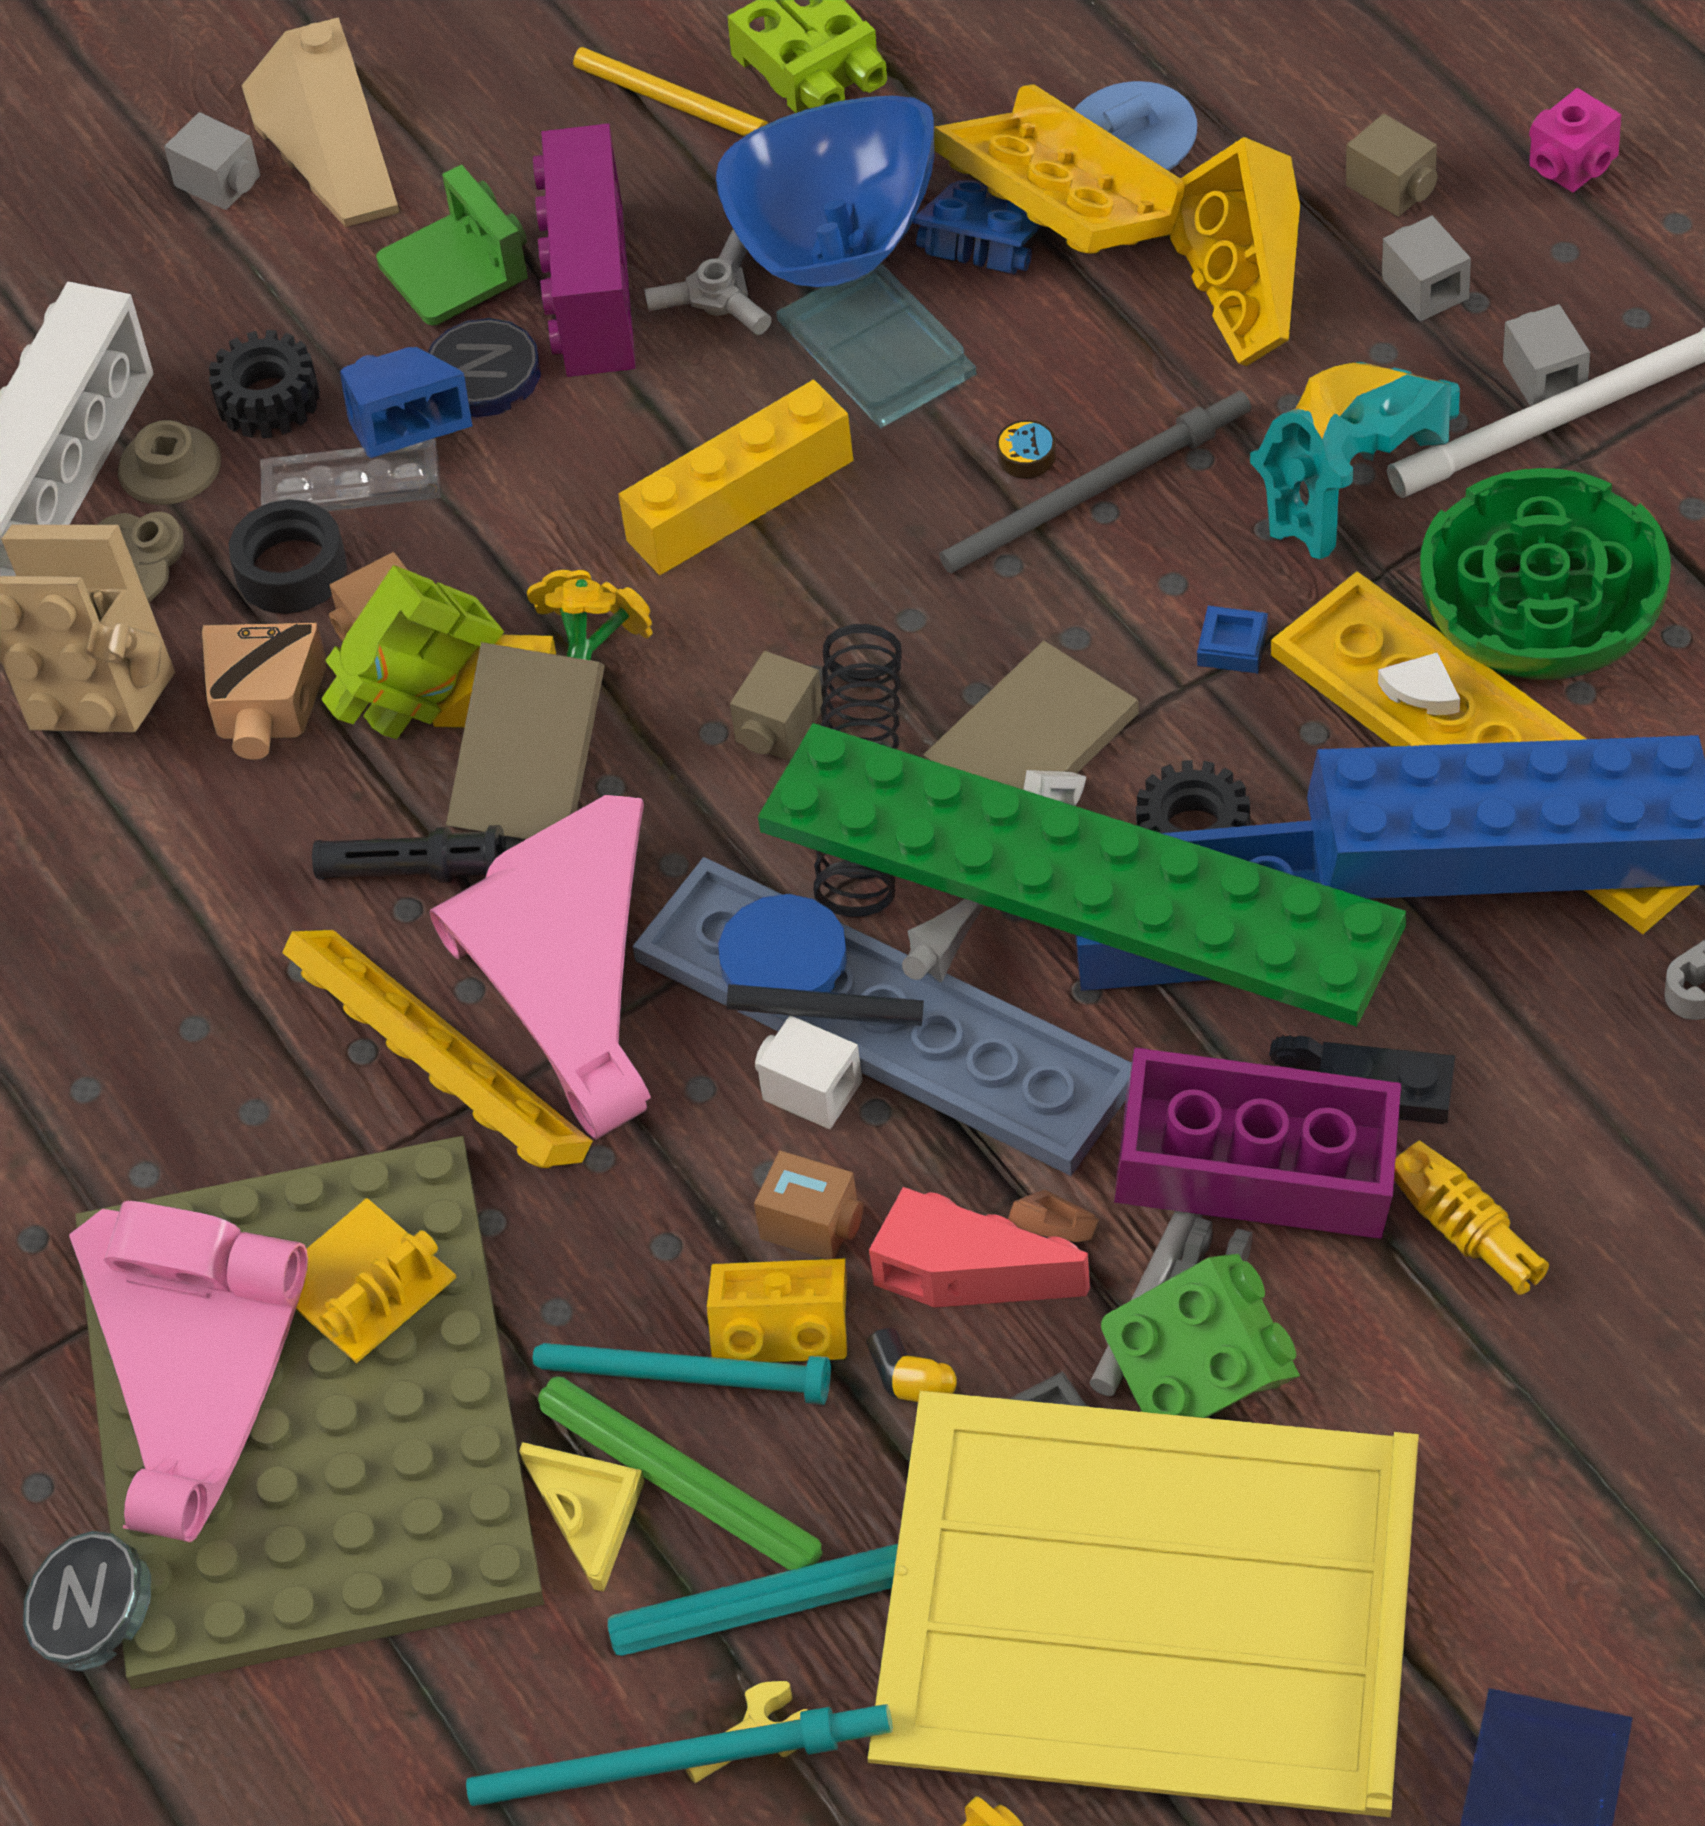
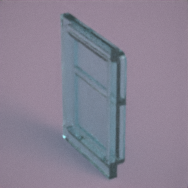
M881 263L874 270L856 280L837 286L820 287L776 312L777 320L880 428L977 375L976 366L964 355V347Z

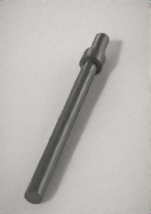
M1239 390L1206 409L1197 406L1176 418V425L943 550L939 553L944 568L952 574L1186 446L1194 449L1215 437V430L1251 411L1248 397L1243 391Z

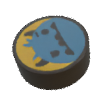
M1034 420L1016 421L1004 427L997 436L998 464L1002 470L1011 476L1018 478L1040 476L1047 472L1056 460L1054 433L1041 422Z

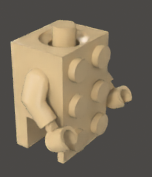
M12 524L1 538L16 576H0V663L5 669L29 730L93 731L98 733L136 732L175 674V670L119 525Z

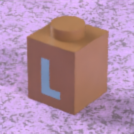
M780 1150L754 1202L761 1240L824 1259H835L844 1238L852 1240L855 1237L863 1215V1202L857 1200L853 1172Z

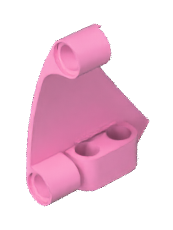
M604 795L503 852L492 862L485 879L430 909V917L435 930L451 955L456 959H460L469 954L536 1040L556 1072L577 1120L586 1133L595 1140L645 1112L647 1109L645 1101L651 1098L639 1073L619 1045L626 934L644 803L642 798Z
M124 1201L120 1211L102 1209L69 1234L109 1348L145 1469H141L136 1473L127 1491L124 1509L126 1525H123L122 1528L192 1542L199 1535L227 1484L270 1385L305 1282L308 1264L307 1249L300 1242L247 1232L242 1233L236 1225L215 1216L138 1201Z

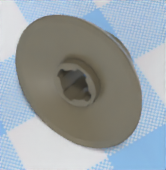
M172 420L157 421L144 427L126 447L118 464V479L122 488L131 497L141 502L153 505L180 503L197 496L214 481L221 466L220 450L216 442L209 435L195 427L183 425Z

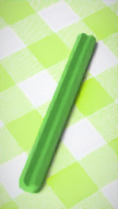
M553 1377L547 1386L541 1390L538 1401L540 1409L544 1414L627 1467L642 1470L644 1478L788 1570H794L819 1562L823 1553L819 1539L567 1379Z

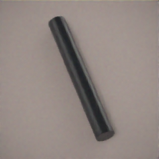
M728 984L726 1010L922 1026L924 1000Z

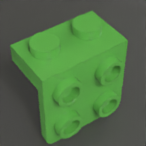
M462 164L442 174L450 215L381 249L376 255L380 270L428 325L440 324L528 278L522 246L527 244V238L521 223L514 214L505 215L498 207L497 200L489 185L483 180L477 183Z
M1239 1254L1209 1257L1103 1317L1101 1322L1102 1332L1142 1412L1208 1418L1252 1393L1279 1388L1300 1376L1292 1361L1296 1358L1294 1344L1286 1330L1279 1323H1273L1262 1301V1298L1265 1296L1262 1280L1254 1267L1247 1261H1242Z

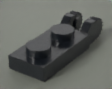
M1282 1035V1037L1276 1036L1275 1040L1272 1039L1269 1056L1271 1057L1270 1060L1275 1062L1274 1064L1300 1070L1401 1083L1400 1120L1437 1124L1448 1123L1455 1055L1323 1042V1045H1321L1311 1037L1298 1035L1297 1037Z

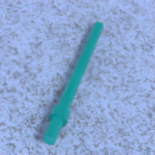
M888 1704L833 1713L831 1707L801 1711L800 1719L469 1777L466 1781L467 1795L470 1805L478 1806L805 1748L808 1755L837 1750L838 1742L892 1733V1718Z

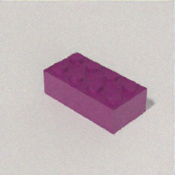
M610 123L541 131L543 155L533 156V170L536 189L545 190L546 195L535 197L539 231H548V237L538 238V250L542 273L551 272V278L541 280V295L544 314L556 315L555 320H548L552 355L563 354L567 377L636 369L623 203Z
M1134 1047L1126 1094L1114 1203L1381 1239L1393 1197L1401 1083Z

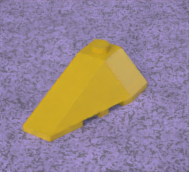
M1243 137L1180 178L1184 183L1185 191L1172 234H1170V240L1177 253L1186 256L1194 270L1191 278L1197 289L1206 292L1214 307L1212 317L1238 364L1247 366L1289 340L1300 202L1291 156Z

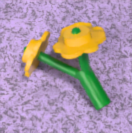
M557 570L551 572L543 578L542 582L533 584L527 590L528 600L534 604L538 614L544 615L554 611L562 616L569 642L566 657L591 660L592 652L621 625L634 635L639 633L646 639L653 634L650 628L652 621L648 616L650 609L637 592L629 587L617 589L608 582H604L600 586L599 583L592 581L590 573L585 570ZM611 611L613 615L586 639L587 613L601 614Z

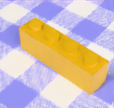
M814 379L618 493L626 541L659 576L853 462L848 413Z

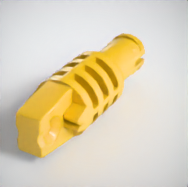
M1417 1141L1395 1158L1394 1181L1425 1219H1428L1438 1231H1441L1451 1244H1455L1464 1256L1473 1259L1481 1257L1512 1286L1518 1295H1523L1530 1290V1284L1526 1281L1527 1279L1534 1285H1537L1548 1271L1549 1263L1544 1258L1538 1256L1509 1228L1510 1220L1507 1212L1500 1205H1497L1487 1193H1484L1478 1184L1470 1180L1463 1170L1421 1141Z

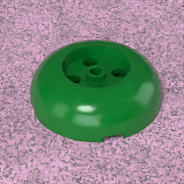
M1533 468L1505 472L1486 478L1466 488L1464 498L1446 512L1440 510L1434 517L1425 534L1420 555V580L1423 596L1435 624L1443 635L1465 655L1490 669L1506 675L1533 680H1558L1582 676L1604 668L1629 653L1645 638L1657 621L1667 597L1671 572L1669 547L1664 533L1652 514L1641 503L1636 507L1627 500L1613 493L1612 484L1603 479L1585 473L1555 468ZM1520 565L1519 572L1505 573L1506 570Z

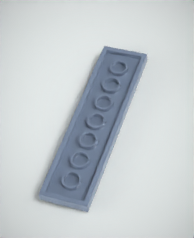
M703 857L633 945L635 961L726 1005L728 985L722 978L718 942L725 924L742 907L763 897L782 894ZM840 923L844 928L848 962L844 973L841 971L840 976L834 981L835 988L831 992L924 1000L922 1026L791 1016L858 1044L861 1073L1072 1176L1126 1100L1132 1062L949 974L945 975L942 982H939L928 972L919 980L911 979L902 969V962L908 956L907 954ZM738 1011L778 1032L790 1016Z

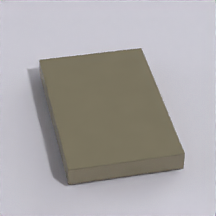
M1043 640L923 754V758L1024 789L1027 770L1073 772L1077 774L1139 714L1138 699Z
M481 642L447 816V826L475 832H486L489 825H501L505 837L526 840L577 811L605 667L604 664L596 661Z

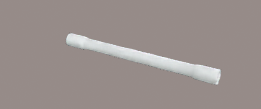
M1705 327L1692 336L1461 436L1447 444L1433 445L1388 465L1387 473L1392 488L1399 497L1405 498L1448 479L1458 470L1704 363Z

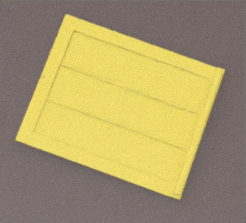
M920 1391L875 1706L888 1704L893 1732L871 1736L868 1763L1391 1818L1419 1434L1394 1432V1436Z

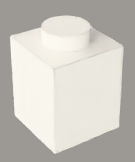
M791 1015L776 1036L769 1035L763 1041L756 1056L755 1068L759 1074L763 1100L828 1129L832 1128L862 1083L858 1044Z

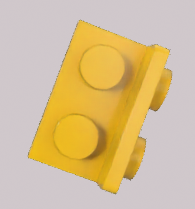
M846 1259L712 1264L707 1301L712 1357L759 1362L808 1361L810 1356L828 1357L829 1360L844 1359L847 1356L845 1324L847 1295Z

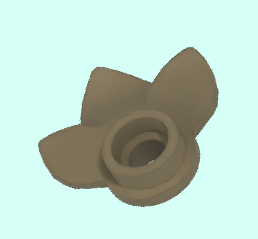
M152 512L141 518L128 513L116 514L105 518L97 525H119L148 603L151 602L167 584L169 566L174 564L183 552L184 540L181 525L171 514L166 512Z

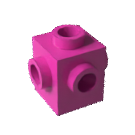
M1576 88L1554 107L1543 110L1533 121L1529 132L1531 138L1529 166L1536 169L1543 177L1554 180L1574 193L1592 177L1596 178L1603 174L1611 161L1618 156L1621 114L1581 89Z

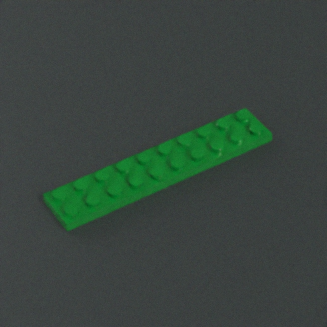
M812 723L758 815L761 833L1356 1027L1406 927L1405 910Z

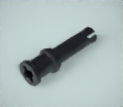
M489 825L486 832L452 833L449 827H437L435 831H430L428 837L338 841L315 840L312 848V867L314 876L318 880L334 877L430 874L433 880H437L439 883L451 882L453 876L487 875L488 868L492 862L506 851L505 835L501 825Z

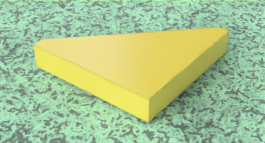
M522 1442L519 1453L525 1469L593 1589L604 1592L644 1485L642 1470Z

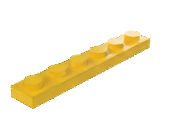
M334 930L292 931L282 953L302 969L301 975L306 981L316 987L328 990L344 1003L343 1010L346 1014L361 1023L372 1026L387 1039L386 1045L391 1051L401 1057L413 1060L430 1074L429 1081L436 1088L457 1096L473 1109L472 1115L476 1121L491 1130L502 1133L518 1146L517 1153L522 1159L540 1168H551L556 1165L583 1162L593 1142L588 1136Z

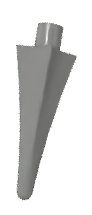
M964 899L935 918L908 930L911 951L902 962L904 973L911 979L919 980L928 972L939 982H942L967 932L985 905Z

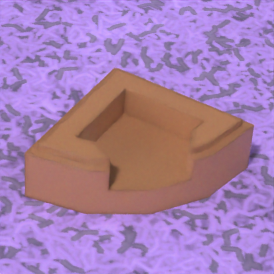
M1042 1190L1014 1201L1008 1220L1017 1227L1045 1237L1056 1236L1072 1242L1091 1240L1099 1221L1094 1214L1047 1190Z

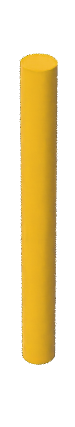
M579 48L574 56L573 65L577 69L744 137L750 132L768 124L765 120L587 48Z

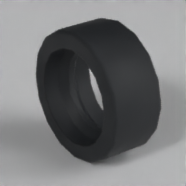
M287 499L269 502L249 512L235 526L228 543L230 562L238 589L249 603L268 612L288 614L306 611L327 601L332 595L330 584L343 578L347 571L345 550L338 524L327 510L309 501ZM301 540L313 542L322 547L321 552L309 564L294 571L276 573L263 571L254 566L255 561L267 549L281 542Z

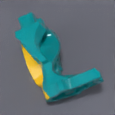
M1364 362L1334 366L1309 378L1296 408L1279 415L1273 420L1260 448L1250 452V463L1265 481L1270 537L1282 540L1289 536H1295L1306 544L1311 557L1317 559L1328 557L1336 547L1339 489L1347 487L1353 482V467L1350 465L1351 459L1356 454L1361 453L1364 459L1373 461L1376 450L1390 453L1408 437L1420 446L1447 444L1449 442V421L1457 418L1459 415L1460 388L1458 383L1442 379L1436 381L1412 375L1411 371L1395 367L1388 369ZM1302 481L1305 482L1309 490L1307 505L1302 502L1299 493Z

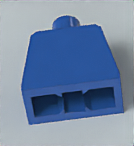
M408 347L378 357L375 355H365L358 359L355 364L346 366L340 371L349 423L369 458L472 427L464 373L418 347Z

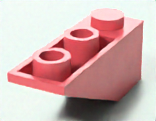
M903 1187L869 1249L874 1286L934 1308L1085 1297L1090 1290L1088 1253L1079 1250L1070 1241L1056 1236L1045 1238L1018 1228L1013 1222L1002 1216L994 1214L984 1216L957 1206L953 1201L941 1194L932 1192L922 1194Z

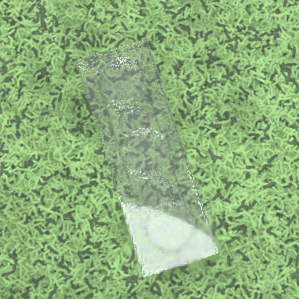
M435 439L373 458H369L363 447L260 459L262 506L269 502L294 499L312 502L327 511L441 498L439 453Z

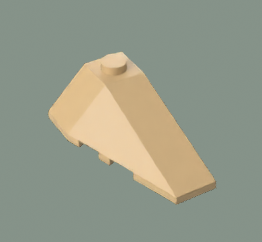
M339 17L285 31L242 85L255 130L264 140L268 138L280 150L281 157L291 169L296 167L309 181L311 191L345 227L399 213L395 194Z

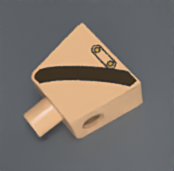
M317 623L203 625L202 639L206 696L217 735L224 739H233L232 748L238 756L256 760L267 756L271 738H293L304 733L327 665Z

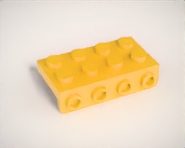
M1034 84L1020 87L1012 113L934 127V151L949 160L948 164L951 168L964 174H970L988 186L987 190L990 194L1000 199L1009 200L1027 212V217L1032 222L1051 228L1066 238L1067 244L1077 251L1092 254L1099 252L1101 249L1119 245H1135L1138 241L1172 234L1185 191L1183 181Z

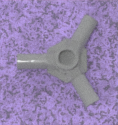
M734 229L731 231L720 256L717 259H709L703 262L696 272L686 278V281L644 289L648 312L691 304L692 307L704 309L708 314L715 316L727 313L732 314L756 335L763 334L771 324V316L747 298V287L740 265L748 250L741 243Z

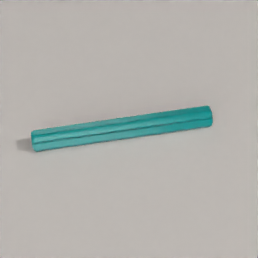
M898 1543L614 1614L608 1618L607 1623L612 1648L616 1655L623 1656L890 1589L893 1584Z

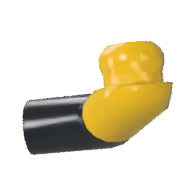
M884 1328L872 1333L866 1341L868 1350L884 1389L890 1396L901 1400L918 1402L920 1391L953 1394L955 1391L957 1379L952 1367L946 1363H937L932 1359L908 1356L896 1329Z

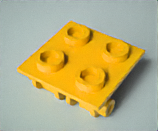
M366 1198L307 1248V1273L296 1310L357 1364L457 1277L453 1271L434 1256L438 1251V1246L430 1235L423 1230H420L414 1236L407 1233L373 1202Z

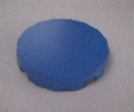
M792 894L763 897L742 907L725 924L718 942L721 974L727 985L738 984L831 992L835 988L834 981L840 976L841 971L844 973L848 962L844 928L834 913L814 899Z

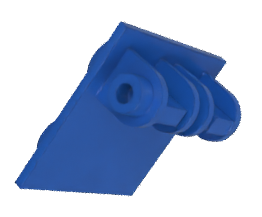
M973 180L952 182L913 219L914 224L921 225L916 239L917 247L925 248L927 255L954 261L958 259V262L967 263L974 246L973 262L975 266L983 267L987 260V268L1009 274H1015L1017 270L1027 271L1031 262L1032 250L1031 248L1023 247V245L1042 227V225L1032 222L1027 217V212L1009 200L993 196L988 192L985 184Z

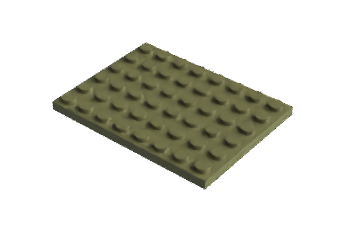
M463 1136L138 1201L215 1216L236 1225L242 1233L247 1232L300 1242L307 1249L356 1206L368 1198L407 1233L414 1236L420 1230H423L430 1235L438 1246V1251L434 1256L453 1271L457 1277L357 1364L295 1310L276 1369L240 1457L210 1516L197 1538L192 1542L122 1528L123 1525H126L124 1509L127 1491L136 1473L141 1469H145L109 1348L82 1273L110 1534L112 1538L127 1549L134 1567L133 1595L125 1617L120 1622L126 1678L132 1690L544 1605L469 1159ZM121 1205L76 1213L77 1228L100 1210L120 1211Z

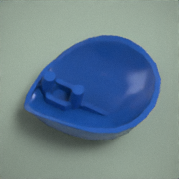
M893 95L838 101L780 118L750 132L734 143L718 162L716 182L718 195L726 216L741 243L752 257L772 275L796 285L811 287L837 286L856 280L874 270L895 249L908 232L926 193L935 157L932 109L928 104L916 98Z

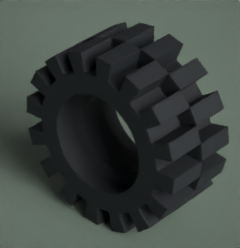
M266 330V336L263 339H258L257 331L247 333L248 342L243 344L238 337L229 341L231 352L220 348L215 354L217 362H211L209 367L211 375L209 381L222 422L226 420L227 427L233 432H236L241 427L243 436L253 438L256 429L260 430L263 439L272 438V429L280 428L282 435L292 432L290 422L294 421L299 426H302L308 421L306 412L314 414L317 408L316 399H320V390L311 354L308 353L306 345L302 341L296 343L294 336L286 332L281 340H279L276 330ZM268 378L282 379L278 384L267 389H246L259 380Z
M1193 760L1182 761V771L1177 773L1171 764L1161 768V780L1154 774H1151L1145 780L1146 790L1140 789L1137 795L1136 826L1155 832L1195 831L1177 828L1169 822L1175 815L1193 810L1207 812L1217 818L1216 823L1201 830L1251 826L1249 795L1246 796L1245 785L1241 779L1233 783V772L1225 767L1218 775H1215V763L1204 761L1202 770H1193Z

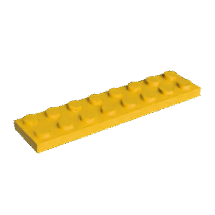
M1358 571L1271 639V656L1391 746L1586 739L1492 669L1465 655L1440 631ZM1438 653L1460 698L1459 712L1448 715L1427 714L1426 708L1413 706L1400 700V703H1396L1379 686L1378 669ZM1700 885L1584 891L1641 934H1644Z

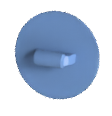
M1131 81L1114 84L1091 94L1074 109L1168 171L1186 157L1197 136L1196 114L1189 101L1174 89L1158 83Z

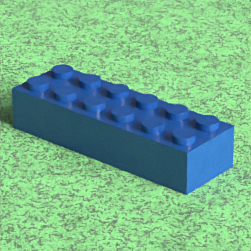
M1699 735L1317 750L1307 801L1323 884L1372 899L1705 885V758Z

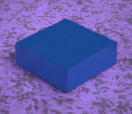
M1208 605L1197 649V666L1258 674L1268 631V613Z

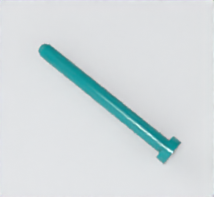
M543 1343L536 1346L533 1351V1364L541 1370L804 1393L805 1402L808 1404L824 1405L827 1401L830 1387V1360L828 1357L810 1356L806 1366Z

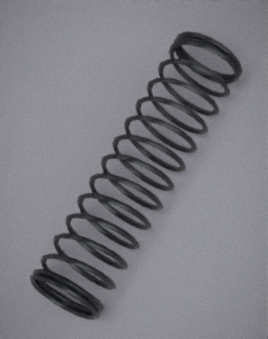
M851 624L838 628L827 636L823 644L822 652L825 664L822 668L824 683L821 688L823 700L820 707L821 719L823 720L821 726H827L837 731L849 726L858 725L879 727L886 730L887 733L871 738H859L887 746L878 741L892 736L893 745L890 748L897 749L899 737L895 732L900 726L899 716L896 714L900 708V698L897 693L901 688L900 678L897 675L901 670V643L893 633L880 626ZM868 633L888 640L895 648V653L882 646L872 644L851 645L836 651L833 655H830L829 650L832 643L842 636ZM857 649L880 650L893 658L884 666L872 663H857L844 667L834 660L840 654ZM865 667H866V668H873V669H864V670H857V669H856V668H865ZM889 674V676H887L886 678H884V679H879V680H875V681L855 680V679H873V678H876V677H880V676ZM837 676L850 684L835 689L830 682ZM894 679L895 687L893 690L881 685ZM855 687L879 688L889 694L883 698L866 700L855 699L840 692ZM837 695L841 699L849 701V703L834 708L830 700ZM892 697L894 699V707L892 709L880 704ZM870 706L883 709L888 714L868 719L855 718L840 711L849 707ZM836 714L850 722L833 727L829 719ZM891 716L893 717L894 725L892 728L879 723ZM816 850L817 859L814 863L816 879L813 883L814 898L820 904L835 914L848 917H865L878 913L891 905L896 891L895 876L847 860L831 865L824 858L826 853ZM821 863L827 867L822 872L820 866ZM837 874L859 879L877 877L887 886L880 891L867 894L849 893L836 889L827 883L826 879ZM823 885L836 894L859 899L878 897L887 891L889 892L878 903L868 906L849 907L826 899L821 893L820 887Z

